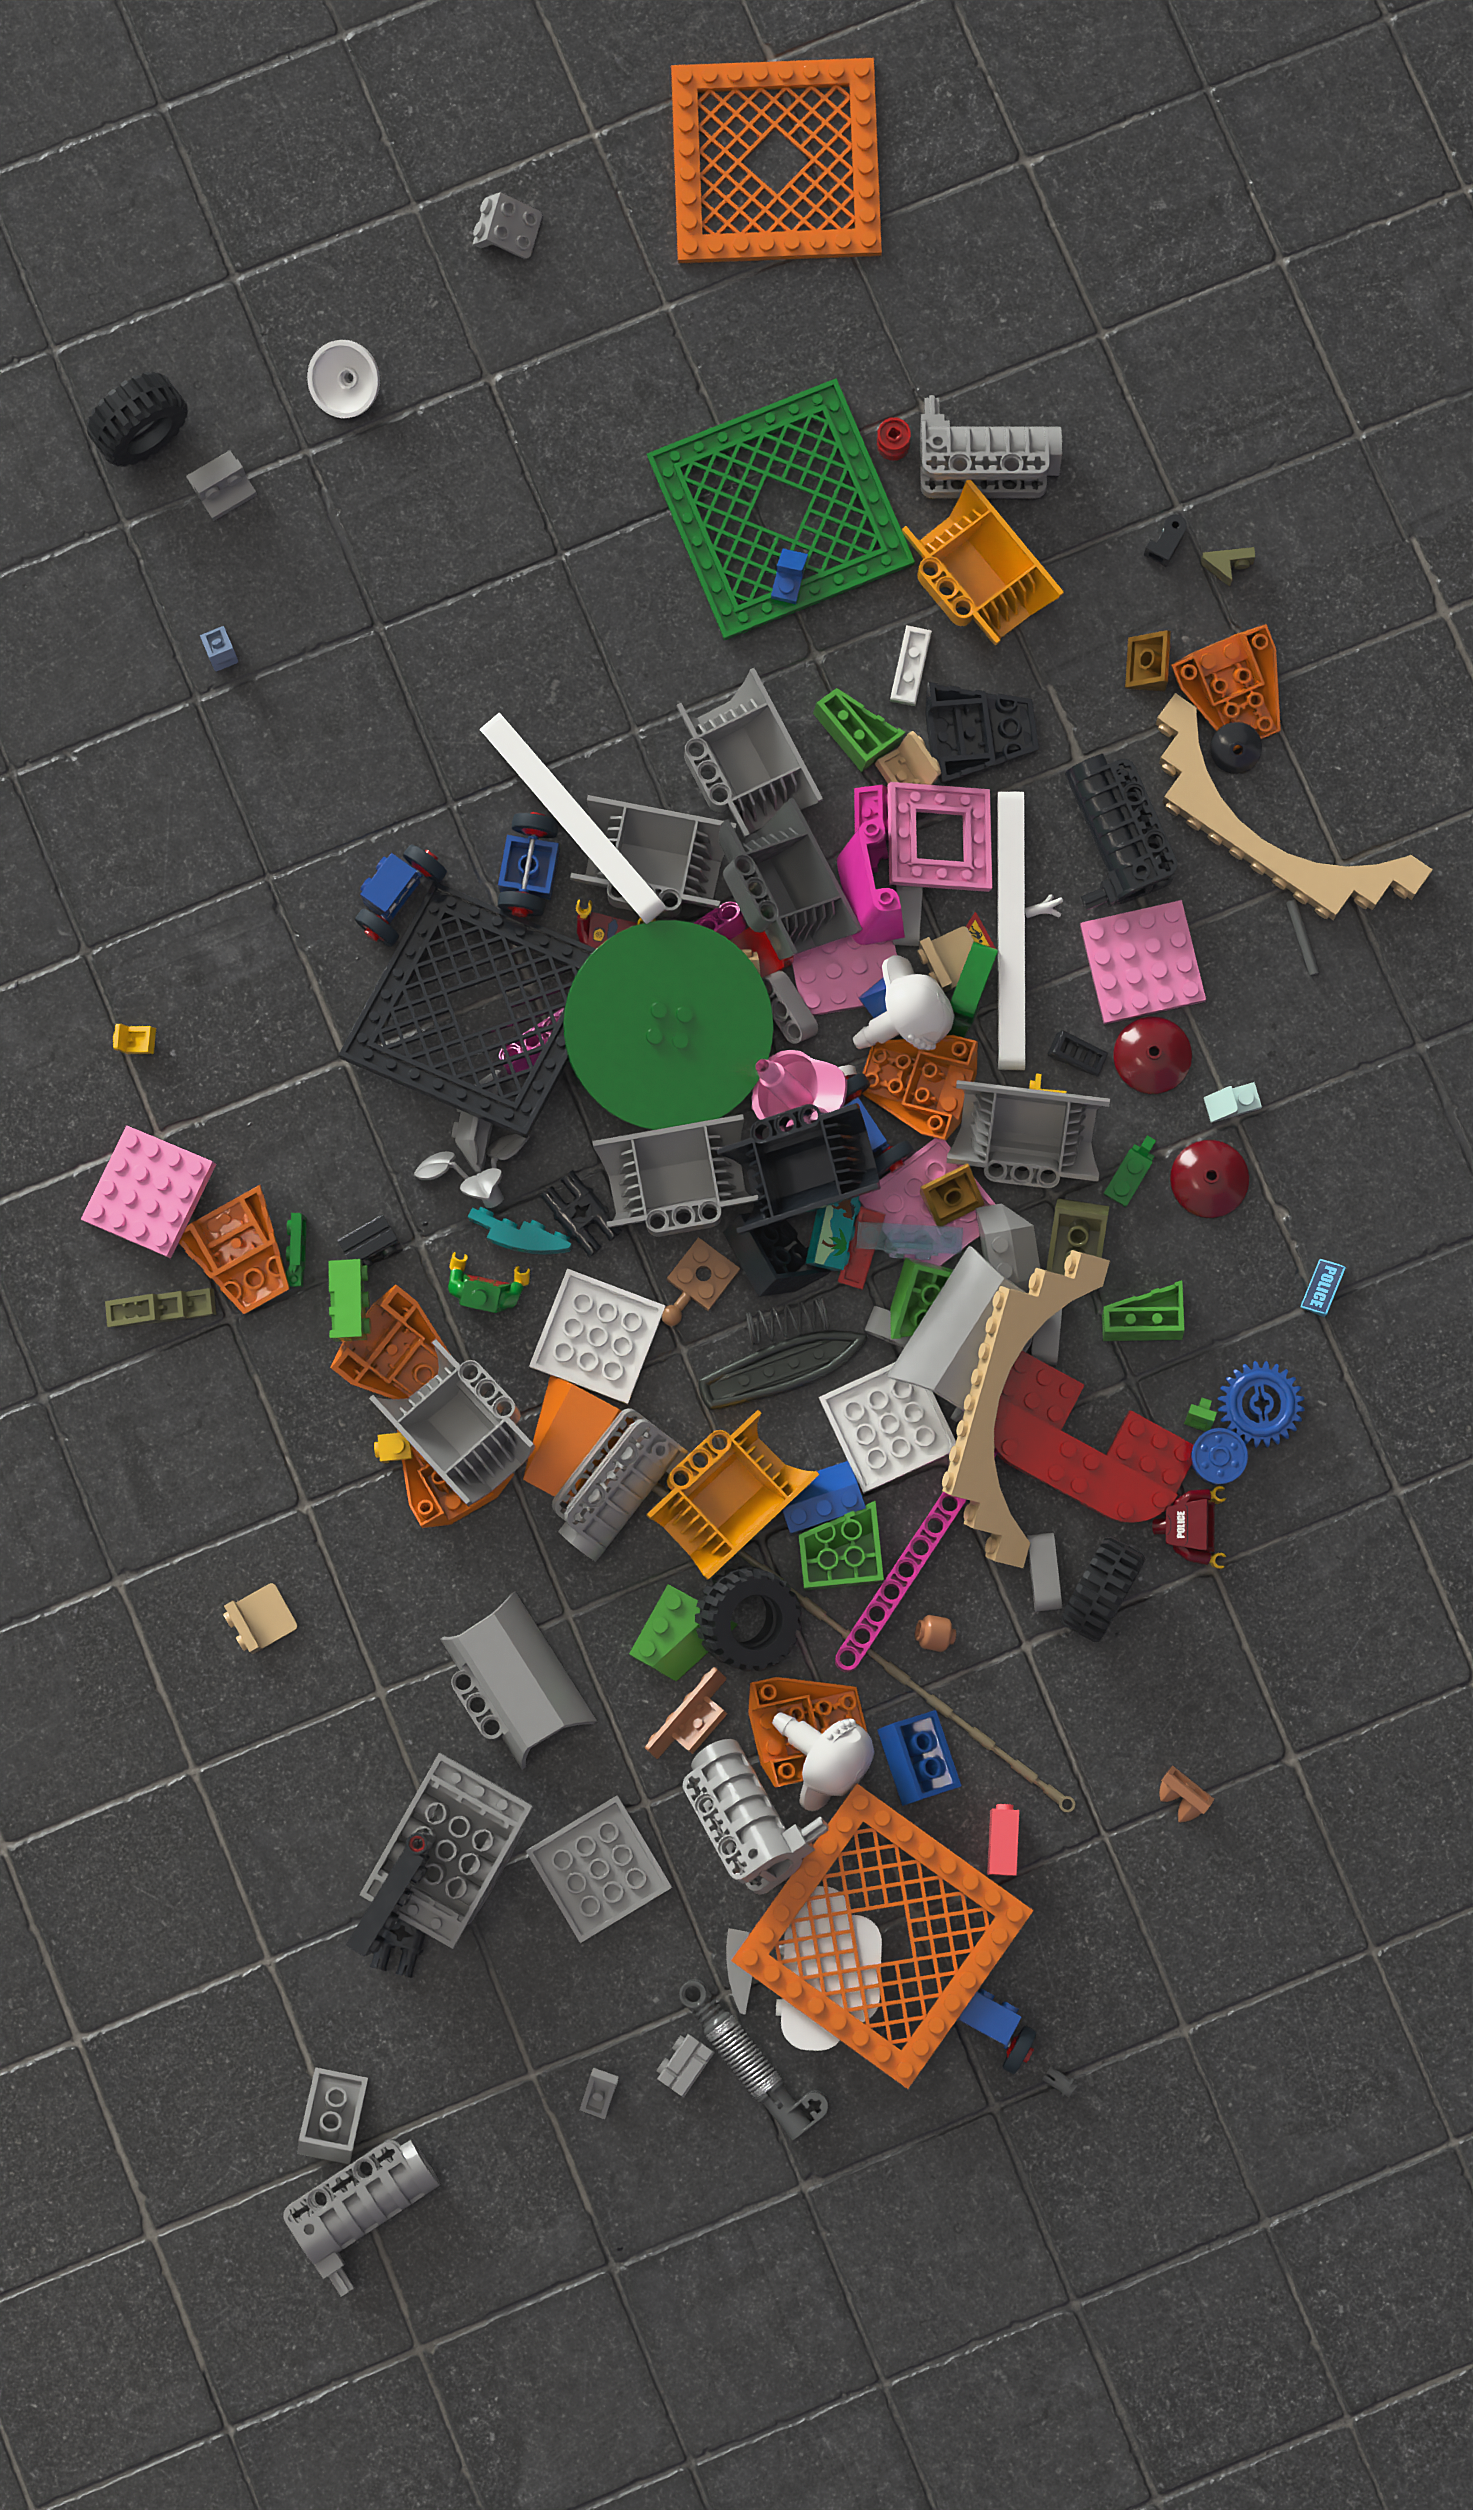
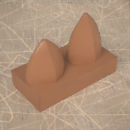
M1171 1766L1161 1780L1159 1794L1162 1802L1173 1801L1180 1796L1183 1797L1178 1809L1179 1822H1187L1198 1817L1201 1813L1204 1814L1214 1801L1213 1797L1174 1766Z

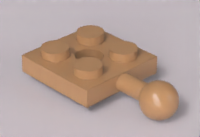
M698 1237L667 1277V1281L683 1293L674 1305H668L664 1308L661 1316L662 1321L668 1326L677 1325L682 1319L681 1311L691 1299L709 1311L739 1273L740 1268ZM707 1268L711 1272L710 1279L700 1281L696 1277L697 1270Z

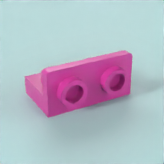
M875 785L854 788L855 832L865 821L883 817L885 838L888 840V787Z

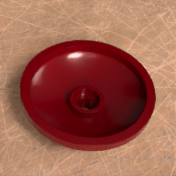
M1144 1017L1127 1025L1119 1034L1114 1046L1113 1060L1118 1075L1130 1088L1144 1094H1162L1174 1089L1184 1080L1191 1066L1192 1050L1186 1034L1178 1025L1161 1017ZM1151 1048H1156L1159 1051V1054L1157 1056L1150 1055L1149 1050Z
M1203 1140L1187 1146L1177 1156L1171 1169L1170 1184L1175 1199L1186 1211L1202 1218H1218L1229 1214L1241 1204L1249 1187V1172L1243 1157L1233 1147L1216 1140ZM1213 1172L1216 1175V1179L1209 1180L1206 1174Z

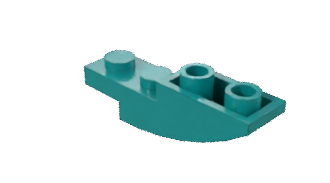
M480 1207L479 1210L472 1208L468 1215L469 1221L490 1230L487 1235L489 1242L510 1250L529 1254H559L570 1252L572 1249V1244L568 1242L569 1237L557 1231L553 1235L545 1231L546 1226L534 1220L531 1223L524 1221L520 1230L516 1229L518 1226L516 1223L506 1218H503L502 1221L493 1218L494 1213L483 1207Z

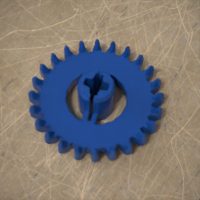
M1256 1361L1253 1362L1252 1369L1243 1364V1373L1236 1369L1233 1371L1236 1379L1226 1377L1230 1387L1222 1386L1220 1388L1226 1396L1218 1397V1401L1225 1403L1224 1406L1218 1408V1412H1225L1227 1414L1221 1419V1422L1230 1421L1231 1424L1227 1429H1236L1237 1435H1244L1245 1445L1250 1439H1253L1255 1448L1258 1447L1261 1440H1263L1266 1448L1270 1445V1439H1273L1275 1444L1278 1445L1280 1443L1279 1435L1288 1439L1287 1429L1293 1432L1297 1430L1292 1422L1302 1421V1418L1296 1414L1305 1410L1304 1407L1297 1405V1403L1305 1399L1303 1396H1296L1301 1387L1292 1386L1296 1378L1287 1379V1369L1278 1373V1364H1275L1272 1370L1269 1369L1267 1361L1264 1362L1262 1368L1259 1367ZM1264 1385L1272 1388L1278 1394L1281 1402L1277 1417L1270 1422L1268 1414L1272 1411L1274 1401L1270 1394L1264 1392ZM1251 1387H1254L1255 1394L1248 1402V1409L1253 1416L1259 1419V1423L1250 1420L1242 1408V1398ZM1258 1399H1261L1262 1403H1267L1263 1413L1259 1407L1254 1406Z

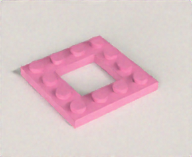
M890 782L887 785L889 885L989 892L992 889L990 789ZM916 812L963 815L964 862L917 858Z

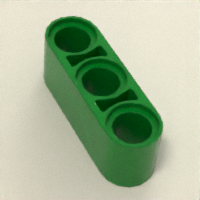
M975 941L973 942L950 1002L953 1012L973 1019L998 953L997 949Z

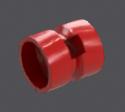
M889 418L880 424L877 433V449L885 459L890 461L899 460L908 453L911 439V430L908 424L899 418Z

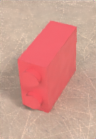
M997 1804L996 1809L990 1810L987 1875H1017L1019 1810H1013L1014 1805Z

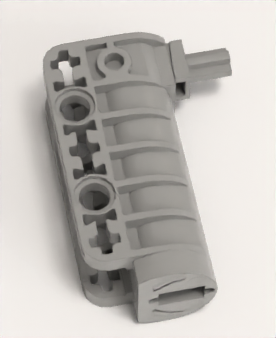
M934 395L924 399V414H921L920 485L924 496L928 498H959L963 489H954L951 483L955 480H961L965 484L966 480H972L986 498H1039L1046 492L1047 476H1059L1062 458L1061 427H950V421H944V414H940V399L935 398ZM1006 480H1012L1017 486L1014 489H1005L1002 484ZM930 481H934L935 485H937L933 490H930V486H928ZM943 481H947L946 489H943ZM981 481L986 482V485H988L987 489H981V486H979ZM995 481H998V489H995ZM1021 481H1024V489H1021ZM1033 481H1036L1039 485L1038 490L1033 489L1031 486Z
M633 1409L623 1410L554 1497L552 1508L558 1516L566 1521L558 1532L578 1550L596 1562L664 1473L670 1474L690 1452ZM626 1417H633V1420L635 1422L633 1424L631 1423V1425H627L626 1421L624 1420L626 1419ZM621 1428L624 1431V1434L617 1431V1429ZM613 1436L620 1437L614 1447L609 1449L608 1441ZM602 1449L608 1453L607 1456L601 1452ZM601 1459L600 1465L594 1468L593 1460ZM693 1460V1464L696 1467L703 1468ZM586 1469H587L589 1472L591 1471V1473H592L591 1476H589L587 1473H585ZM581 1478H586V1483L577 1491L575 1489L576 1482ZM570 1490L576 1495L575 1497H571L568 1494ZM562 1500L564 1502L568 1501L567 1509L563 1508L561 1510L562 1507L559 1504Z

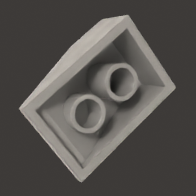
M315 2067L297 2154L350 2164L368 2078Z

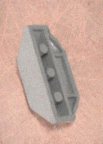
M495 1070L497 1078H502V1071ZM492 1073L479 1081L480 1085L493 1081ZM496 1086L484 1089L499 1095ZM457 1109V1112L461 1114L459 1122H454L452 1137L455 1138L456 1145L475 1173H481L484 1171L493 1124Z
M1003 1204L975 1208L983 1258L1006 1279L1026 1293H1029V1279L1036 1268L1040 1269L1034 1226Z

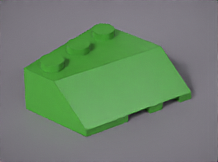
M905 1257L890 1307L891 1339H901V1337L913 1335L954 1269Z
M876 1501L867 1504L865 1509L856 1512L851 1511L844 1516L799 1535L804 1591L883 1583L884 1577Z
M668 1584L629 1655L677 1682L708 1653L702 1646L703 1639L699 1638L696 1629L700 1627V1624L695 1623V1614L700 1612V1608L696 1607L698 1600ZM731 1620L732 1631L735 1627L738 1626V1624Z

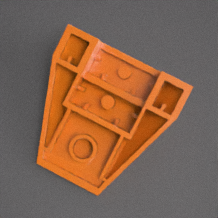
M394 1285L366 1313V1318H370L371 1334H367V1340L344 1341L330 1367L352 1385L391 1399H405L412 1396L438 1374V1356L432 1342L436 1339L448 1353L449 1351L418 1302L398 1285Z

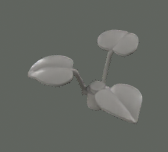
M511 1134L494 1141L487 1149L488 1157H492V1168L484 1170L475 1176L469 1177L453 1162L456 1158L455 1154L448 1151L436 1153L425 1159L418 1166L413 1176L420 1180H432L442 1176L449 1168H454L465 1179L460 1186L462 1193L473 1198L482 1199L486 1208L495 1207L504 1200V1196L498 1186L502 1178V1172L497 1169L496 1163L498 1160H506L516 1154L530 1136L524 1138L517 1134Z

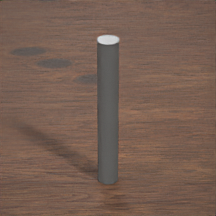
M1296 899L1288 901L1286 904L1309 975L1315 976L1320 972Z

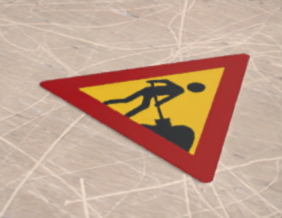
M975 912L966 925L973 940L996 949L978 914Z

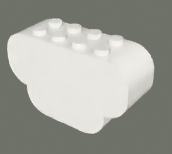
M817 1886L811 1896L825 1894L824 1886ZM828 1887V1893L839 1892L836 1889ZM843 1895L829 1897L832 1913L847 1910ZM826 1898L811 1900L813 1916L828 1913ZM807 1901L794 1919L809 1916ZM848 1914L832 1916L835 1932L850 1929ZM852 1915L860 1967L880 1964L882 1939L879 1929L868 1918ZM829 1917L814 1919L816 1935L831 1932ZM810 1920L795 1923L797 1938L812 1936ZM791 1924L784 1932V1940L793 1939ZM851 1933L836 1935L838 1951L853 1948ZM832 1936L817 1939L819 1954L834 1952ZM813 1939L798 1942L800 1957L815 1955ZM794 1943L779 1945L781 1960L796 1958ZM854 1952L839 1955L841 1970L856 1968ZM835 1955L820 1958L822 1973L837 1971ZM816 1958L801 1961L803 1976L818 1974ZM797 1962L783 1964L799 1976ZM876 1968L861 1970L863 1986L878 1984ZM857 1971L842 1974L844 1989L859 1987ZM838 1974L823 1977L825 1992L841 1990ZM819 1978L805 1980L821 1992ZM879 1987L864 1990L866 2005L879 2003ZM860 1990L845 1993L847 2008L863 2006ZM841 1994L827 1996L844 2009ZM783 1998L776 2000V2016H781L783 2034L793 2046L803 2050L821 2051L832 2048L840 2041ZM878 2007L867 2009L869 2019L874 2015ZM863 2010L849 2012L861 2022H865Z

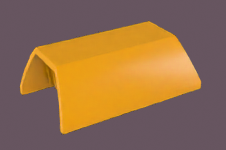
M966 480L962 493L950 516L921 540H918L907 526L902 528V533L923 558L917 574L921 585L955 625L965 626L973 619L994 645L1000 643L1001 637L1029 616L1064 593L972 480ZM932 568L936 571V574L929 576L923 570ZM947 587L953 593L946 596L940 592V589ZM964 607L969 613L967 615H960L956 609Z
M759 1410L747 1419L733 1434L729 1435L726 1431L716 1430L700 1443L668 1475L667 1485L672 1491L646 1514L649 1519L664 1527L690 1555L707 1580L819 1475L817 1471H805L785 1465L759 1439L757 1428L760 1415L762 1414ZM719 1437L723 1439L725 1448L723 1450L715 1449L712 1445L713 1438ZM696 1455L704 1457L706 1466L703 1468L696 1467L693 1464V1457ZM676 1473L685 1475L687 1479L686 1485H677L673 1479Z

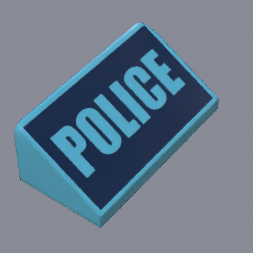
M1320 1259L1300 1308L1325 1317L1346 1267Z

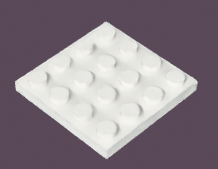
M567 1269L529 1367L628 1405L666 1306Z
M895 1362L819 1397L863 1494L949 1455L952 1447L956 1444L933 1391L893 1380L887 1376Z

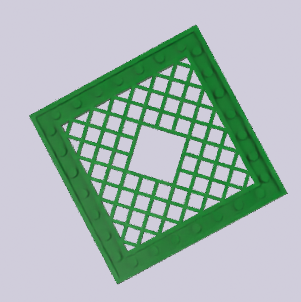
M837 378L647 453V459L724 641L915 565L914 558ZM811 419L824 424L820 435L807 431ZM806 420L803 429L794 426ZM827 427L834 441L824 438ZM787 429L800 433L796 445L783 440ZM782 430L779 438L770 435ZM804 435L817 440L813 452L800 447ZM764 438L777 443L772 454L759 450ZM759 439L755 448L747 445V443ZM821 442L834 447L830 458L816 454ZM780 445L793 449L789 461L776 456ZM740 447L753 452L748 464L736 459ZM735 449L732 457L722 454ZM837 450L844 464L833 460ZM797 451L810 456L806 468L793 463ZM757 454L770 459L765 471L752 466ZM716 457L729 462L725 473L712 469ZM711 458L708 467L699 464L700 462ZM814 458L827 463L822 475L809 470ZM774 461L786 465L782 477L769 473ZM733 464L746 468L741 480L729 476ZM831 465L844 470L839 481L826 477ZM693 466L706 471L701 483L688 478ZM687 468L685 475L683 476L681 470ZM790 468L803 472L799 484L786 479ZM750 470L763 475L758 487L745 482ZM847 472L854 487L843 483ZM709 473L722 478L718 489L705 485ZM807 474L820 479L815 491L802 486ZM767 477L813 495L794 540L748 521ZM726 480L739 485L734 496L722 492ZM824 481L837 486L832 498L819 493ZM687 483L698 487L694 499ZM743 487L756 491L751 503L738 498ZM840 488L853 492L849 504L836 500ZM702 489L715 494L710 506L698 501ZM719 496L732 501L727 513L714 508ZM857 496L863 510L853 506ZM817 497L830 502L825 514L812 509ZM736 503L749 508L744 519L731 515ZM834 504L847 509L842 521L829 516ZM697 506L708 510L704 522L702 521ZM850 511L863 515L859 527L846 523ZM712 512L725 517L720 529L707 524ZM810 514L823 518L818 530L805 525ZM729 519L742 524L737 536L724 531ZM867 519L873 533L863 529ZM827 520L840 525L835 537L822 532ZM745 526L758 530L754 543L741 538ZM843 527L856 532L852 544L839 539ZM706 529L718 533L714 544H712ZM803 530L816 535L811 546L798 542ZM762 532L775 537L771 549L758 545ZM860 534L873 538L869 550L856 546ZM722 535L735 540L730 552L717 547ZM819 537L833 541L828 553L815 548ZM779 539L792 544L790 548L792 551L795 550L796 546L808 550L805 570L817 573L802 580L796 604L771 599L773 588L760 584L765 572L776 576L777 571L767 566L772 555L780 558L781 553L774 551ZM738 542L751 547L747 559L734 554ZM877 542L880 549L873 551ZM837 543L850 548L845 560L832 555ZM755 549L768 553L764 565L751 561ZM853 550L865 554L849 561ZM716 552L728 556L723 568ZM813 553L826 558L821 570L808 565ZM732 558L744 563L740 575L727 570ZM829 560L840 563L838 566L825 570ZM748 565L761 570L756 582L743 577ZM726 575L737 579L733 591ZM741 581L754 586L750 598L737 593ZM758 588L769 592L754 599ZM735 598L742 600L745 603L738 605Z

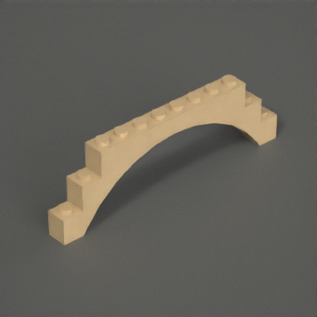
M1176 693L1173 695L1156 721V725L1159 726L1158 730L1167 737H1171V735L1175 737L1161 756L1159 762L1165 773L1173 777L1174 775L1178 776L1163 799V804L1166 805L1165 809L1175 816L1181 815L1187 819L1186 823L1197 831L1201 829L1208 834L1207 837L1217 845L1222 843L1230 849L1229 853L1239 860L1245 859L1251 863L1250 867L1255 872L1261 875L1267 874L1272 878V882L1277 887L1283 890L1287 888L1293 892V897L1302 904L1309 903L1316 908L1315 912L1324 919L1329 917L1334 920L1350 896L1355 898L1354 902L1360 907L1373 910L1389 886H1392L1394 888L1393 891L1403 899L1408 897L1412 900L1433 869L1412 855L1377 865L1346 867L1322 864L1288 854L1261 839L1236 817L1220 797L1207 772L1199 745L1197 708Z
M1071 1250L1064 1265L1065 1275L1036 1268L1029 1279V1293L1000 1286L999 1291L994 1295L992 1316L987 1320L985 1327L986 1337L978 1351L979 1362L977 1369L973 1371L971 1376L972 1387L970 1394L966 1396L964 1401L965 1412L963 1419L957 1426L958 1436L956 1444L950 1451V1465L942 1479L943 1492L951 1496L970 1500V1503L964 1510V1524L973 1529L992 1533L991 1537L986 1541L985 1557L993 1561L1023 1568L1030 1546L1029 1540L1010 1514L999 1486L994 1460V1425L999 1398L1008 1374L1025 1344L1047 1319L1071 1301L1103 1287L1109 1260Z

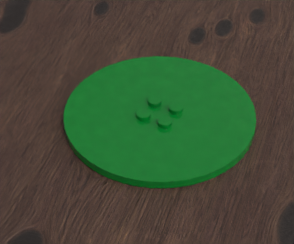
M659 920L649 922L648 924L642 923L623 930L606 940L596 948L579 969L572 982L565 1005L564 1039L572 1068L584 1089L602 1108L615 1117L632 1125L650 1130L719 1119L730 1112L744 1100L758 1082L760 1077L755 1067L756 1063L760 1059L768 1060L772 1045L773 1014L771 1002L765 984L754 964L741 949L723 935L704 926L685 921Z

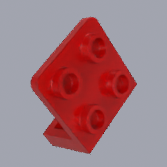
M748 928L730 940L741 950L750 949L752 952H757L761 978L794 963L793 956L779 960L765 931L755 932Z

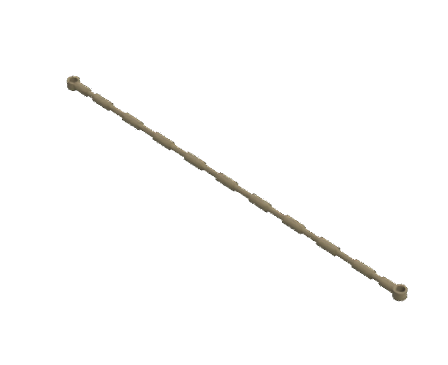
M659 1482L652 1489L662 1499L670 1492ZM742 1548L735 1554L742 1557L753 1567L761 1568L779 1576L765 1564L762 1565L743 1551ZM791 1588L790 1591L795 1592L799 1599V1605L820 1621H825L846 1640L851 1632L849 1629L843 1628L826 1615L827 1612L808 1597L805 1596L804 1598ZM855 1634V1640H856L858 1643H860V1644H865V1643H866L865 1641H863L860 1637H858V1636ZM869 1648L866 1654L882 1665L887 1673L904 1686L908 1685L927 1700L926 1703L944 1717H949L969 1733L970 1737L987 1750H992L1011 1765L1014 1771L1031 1784L1035 1783L1044 1790L1043 1793L1059 1804L1063 1812H1071L1075 1808V1801L1072 1797L1064 1796L1050 1784L1044 1783L1035 1772L1018 1759L1014 1760L996 1746V1742L976 1727L970 1726L953 1713L952 1708L935 1695H930L910 1679L911 1677L891 1661L887 1662ZM1065 1799H1069L1072 1802V1807L1069 1810L1062 1807V1802Z

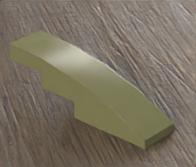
M212 1288L188 1292L177 1291L158 1295L147 1294L105 1301L107 1327L109 1328L216 1315L215 1295Z

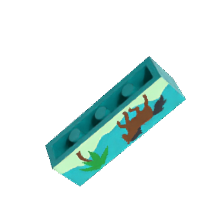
M859 1196L817 1209L805 1264L832 1271L844 1270L850 1257L848 1251L849 1242L855 1234L854 1219L861 1207Z

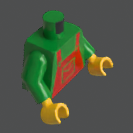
M456 1252L452 1254L448 1290L452 1296L458 1298L459 1304L462 1306L493 1313L505 1311L507 1308L515 1307L524 1289L523 1286L529 1284V1268L526 1273H520V1266H517L514 1269V1282L510 1284L463 1274L468 1259L467 1255H464L463 1260H459L455 1257Z

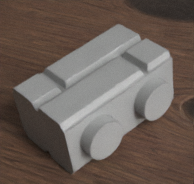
M687 2034L685 2038L680 2035L671 2048L676 2052L670 2061L665 2058L656 2070L660 2073L657 2079L682 2097L687 2094L715 2053L690 2034Z

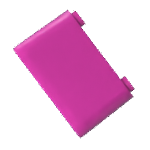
M883 817L865 821L837 858L842 891L862 927L859 933L853 934L851 937L860 945L905 938L901 904L897 892L890 888L876 889L873 873L878 872L880 860L888 858Z

